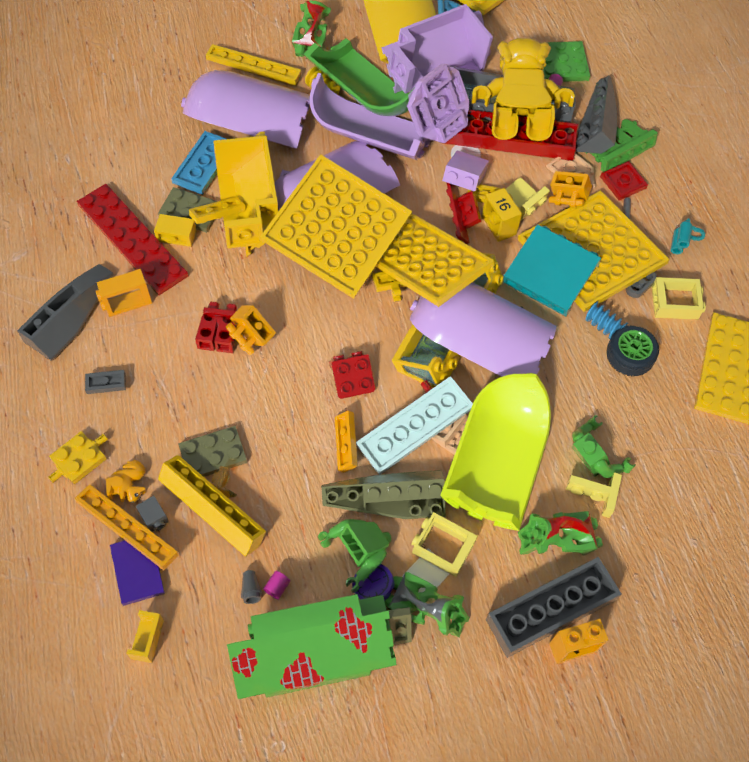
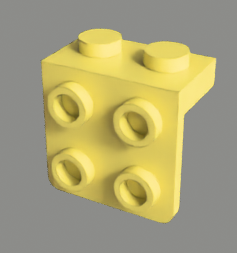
M518 178L506 188L508 194L512 195L516 206L520 207L522 211L521 221L526 216L532 215L539 205L542 206L548 200L547 195L550 192L545 186L536 192L522 178Z

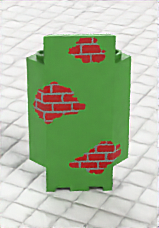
M358 594L251 616L252 623L248 624V632L251 639L227 644L238 699L265 694L266 698L369 676L372 670L397 665L393 650L392 630L389 624L390 616L389 611L386 610L383 595L359 600Z

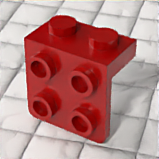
M356 351L352 352L350 357L344 358V354L333 356V360L329 361L330 368L333 371L337 396L340 399L375 391L369 354Z

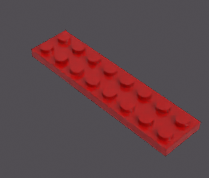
M107 184L77 200L78 206L135 270L141 269L144 280L159 296L189 277L188 272Z

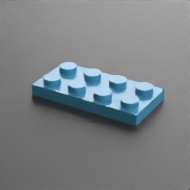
M204 131L171 178L172 183L203 195L217 174L213 141L226 138Z

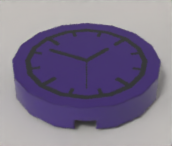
M380 564L364 581L361 580L359 582V590L354 593L355 595L358 594L359 600L383 595L385 601L391 595L392 588L394 589V577L388 567ZM352 582V588H353V587L356 585L355 582Z

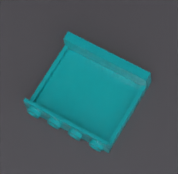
M537 224L504 274L503 283L567 317L572 304L595 268L600 265L601 257L593 251H587L578 243L568 241L565 236L551 232L548 227Z

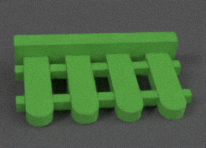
M624 119L622 120L621 128L617 127L616 140L621 144L615 142L614 146L602 154H590L596 158V162H601V171L605 172L655 146L658 132L654 129L650 131L643 130L637 126L636 121L632 122Z

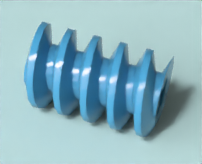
M597 301L588 311L585 320L587 322L592 320L591 325H598L597 330H603V334H609V339H611L612 335L618 329L627 326L628 322L621 325L622 318L615 320L616 313L609 316L610 309L604 312L605 305L597 307L599 302Z

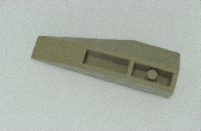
M442 470L382 474L321 485L322 504L327 507L400 519L430 518L433 512L446 517L445 500L440 496L445 479Z

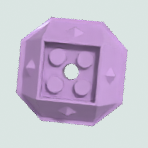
M442 63L417 82L415 88L408 95L409 102L407 107L418 136L446 143L468 125L469 99L459 70Z

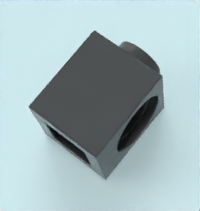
M155 496L136 505L139 514L151 532L163 529L169 522Z

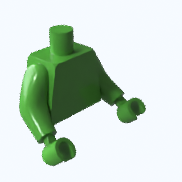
M594 415L587 423L572 433L574 441L572 448L594 477L600 474L604 478H610L614 473H630L636 466V464L631 465L629 463L631 460L629 457L622 464H610L607 454L590 434L592 430H596L603 424V422H596L595 418L598 417L597 415Z
M345 519L329 529V533L320 532L318 539L322 541L320 543L321 546L327 548L331 545L332 537H340L355 563L360 567L355 578L350 577L346 580L347 587L352 582L356 583L351 589V592L354 593L359 590V582L361 580L364 581L385 559L387 555L386 549L391 543V535L389 532L382 533L375 522Z

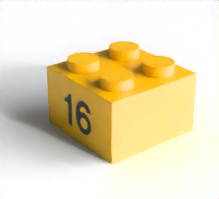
M505 188L486 194L482 218L496 240L500 242L517 235L522 211L514 203L512 195L508 194Z

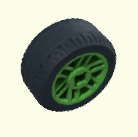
M634 325L625 326L622 329H618L612 335L606 350L607 359L610 365L619 373L627 376H640L647 373L653 367L659 355V345L657 339L647 329Z

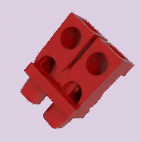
M211 301L208 307H204L195 338L197 349L214 351L216 347L218 352L233 353L235 339H232L226 326L232 323L236 327L230 319L237 311L236 304H227L226 310L220 309L218 302Z

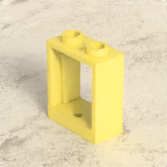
M656 277L651 287L655 318L698 320L701 314L705 312L706 305L702 299L703 287L700 285V279ZM665 290L692 291L694 306L667 305Z
M433 512L430 518L426 517L421 526L423 528L421 535L416 534L411 544L414 546L412 553L457 577L476 542L477 535ZM433 526L464 542L453 564L422 548Z

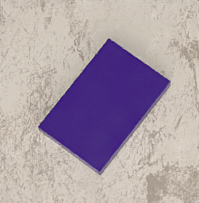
M127 541L110 544L121 604L123 606L165 594L159 566Z

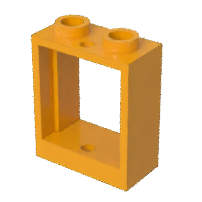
M141 269L96 282L99 289L96 290L102 310H107L109 317L152 304ZM139 289V290H137V291H134V292H131V293H128V294H125V295H122V296H118V297H115V298H112V299H109V300H108V298H110V297L117 296V295H120V294H123V293H126V292H129V291H132V290Z
M597 619L558 631L549 645L556 663L560 664L596 653L609 639L601 619Z

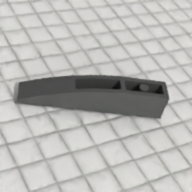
M609 75L601 78L596 83L578 129L576 140L577 152L602 154L615 145L617 108L614 88Z
M98 264L67 284L17 330L23 342L52 361L78 335L98 302L96 290L99 289L96 282L112 278L113 272Z

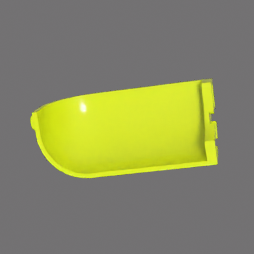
M537 374L506 375L492 381L482 389L473 402L440 495L454 508L457 509L460 506L468 511L467 515L482 521V518L494 521V526L519 531L550 430L551 410L549 397Z

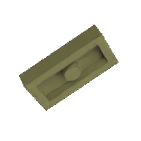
M410 607L388 610L394 645L412 642Z

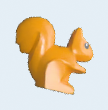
M138 460L127 461L123 465L122 470L115 471L110 477H106L107 498L111 500L113 495L118 494L122 503L126 496L130 503H134L141 495L145 494V487L133 486V481H138L144 476V464Z

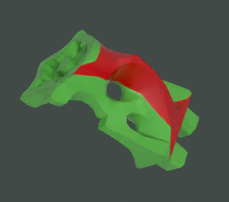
M310 0L300 4L304 17L302 22L297 23L292 38L296 56L304 57L305 50H308L314 43L321 48L325 47L327 24L321 25L320 23L321 20L325 21L326 16H329L331 8L318 1ZM308 19L314 20L312 25L308 24ZM301 28L305 29L304 34H300ZM319 29L322 31L320 37L316 35Z
M589 511L576 513L560 512L553 514V518H544L532 513L529 523L518 531V537L521 540L519 552L521 555L537 550L538 554H542L548 550L549 545H557L562 548L563 552H578L584 556L603 546L602 539L594 534V530L598 527L597 519L590 517ZM559 529L563 530L562 537L559 536Z

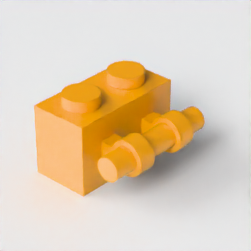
M555 171L550 184L554 196L549 197V203H555L558 206L564 204L575 208L577 206L583 207L584 201L588 200L592 188L589 174Z
M242 305L230 318L236 327L232 323L226 326L232 339H236L240 344L239 347L249 355L255 352L252 345L265 346L276 334L254 305Z

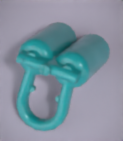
M688 218L673 232L671 253L677 255L683 253V249L689 247L690 239L694 241L704 239L705 231L692 226ZM692 230L701 233V236L691 235Z

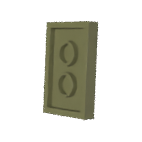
M173 187L158 215L164 214L192 219L189 215V209L218 201ZM214 220L196 224V229L207 233Z
M236 426L178 443L182 458L203 477L247 463Z

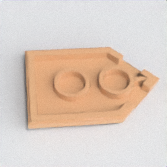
M576 153L574 154V161L562 160L561 157H557L546 165L553 173L561 171L589 174L592 188H595L594 167Z

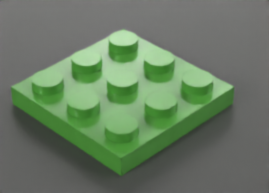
M582 41L547 42L551 50L546 58V67H544L543 71L544 79H549L551 74H558L562 77L563 82L589 81L590 72Z

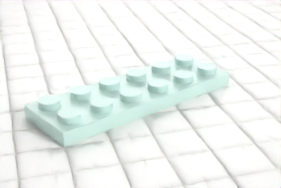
M450 376L358 440L356 445L376 472L381 475L468 413L473 403Z

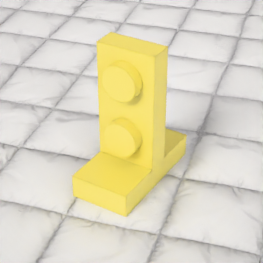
M614 473L609 480L608 486L571 475L567 482L566 490L571 491L575 495L589 496L595 501H605L602 516L610 518L615 509L622 475Z

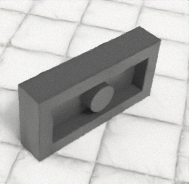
M124 370L85 374L86 394L126 390V373Z

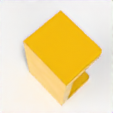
M164 214L159 215L154 229L155 236L159 242L192 247L197 231L193 219Z
M139 610L138 615L141 619L132 650L128 649L126 654L130 659L152 663L164 619L158 613Z

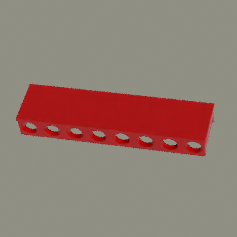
M468 110L467 115H473L475 119H468V125L444 143L548 158L561 157L562 160L574 161L578 124L554 121L553 126H556L557 130L552 131L551 136L546 140L534 141L526 135L527 117L518 116V121L523 122L524 125L518 126V132L513 138L501 140L492 134L493 113ZM489 117L491 121L484 122L482 118ZM566 128H572L574 132L567 133L564 130Z

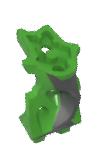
M405 572L403 577L394 576V590L396 592L385 600V606L388 609L395 610L397 608L410 607L411 613L419 610L420 613L417 616L411 614V622L424 625V618L427 615L437 621L439 630L443 635L447 636L450 633L460 638L464 624L470 619L462 607L463 596L454 595L449 597L437 593L438 589L436 586L409 572ZM425 588V591L419 592V589Z

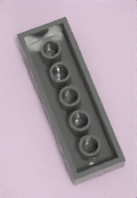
M597 557L490 612L486 622L505 656L509 658L615 602L622 593L600 558Z

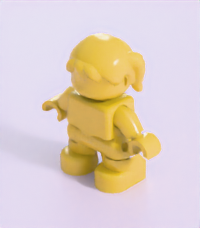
M516 38L510 42L502 41L497 46V50L500 54V69L504 77L493 79L487 86L475 87L472 91L471 103L474 104L476 100L484 99V105L488 107L490 98L497 96L493 106L492 134L498 139L507 140L516 136L518 132V115L527 116V137L534 141L546 140L552 134L555 120L554 108H560L561 102H566L569 107H573L575 94L570 89H560L552 80L544 79L543 71L544 67H546V58L551 50L547 42L539 43L531 38Z

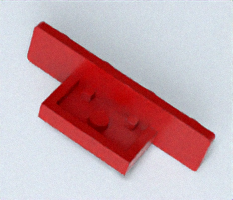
M447 183L448 189H446V192L450 197L449 206L453 211L452 220L457 230L455 234L459 240L469 244L467 229L482 222L476 194L470 191L460 197L458 188L453 184Z

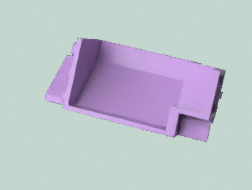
M464 4L401 28L398 41L382 47V52L386 55L389 62L386 64L389 76L394 79V93L402 90L405 94L410 92L421 78L442 63L460 68L484 71L487 57L491 53L490 46L493 36L485 28L481 12L479 10L473 12Z

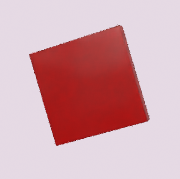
M629 161L602 172L600 178L619 201L648 187L647 182Z

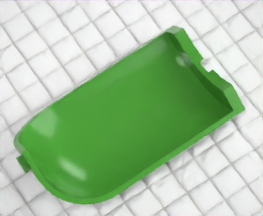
M347 38L331 47L330 50L321 48L314 43L304 53V56L370 112L380 116H397L409 111L407 104L410 92L405 94L402 90L394 93L393 87L395 83L354 50Z

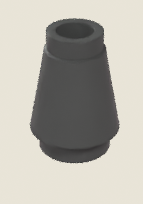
M248 570L243 572L241 598L246 604L257 603L261 600L262 592L255 571Z

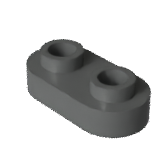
M653 272L644 277L649 281L641 279L627 287L626 293L633 298L641 297L652 287L656 279V273Z

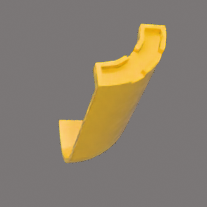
M363 0L380 60L385 63L389 62L386 55L382 52V47L397 42L401 28L436 15L432 0Z

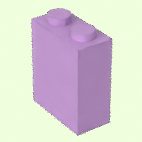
M457 150L446 165L442 181L476 191L485 176L489 160Z

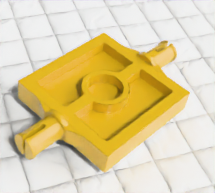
M80 431L49 456L57 468L55 472L48 476L50 481L54 483L63 475L74 485L107 459L100 451L99 446L106 442L108 438L102 433L93 441Z

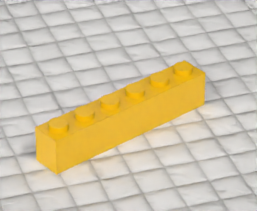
M179 455L163 463L158 478L161 483L245 557L259 548L266 530Z

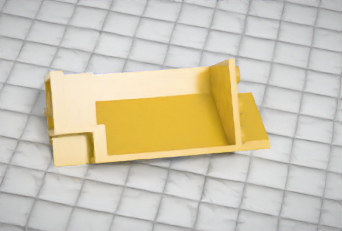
M265 131L259 132L254 137L213 141L221 201L238 197L245 204L244 212L223 217L227 249L245 247L246 257L251 254L252 249L255 247L260 248L265 244L260 240V236L278 213V202Z

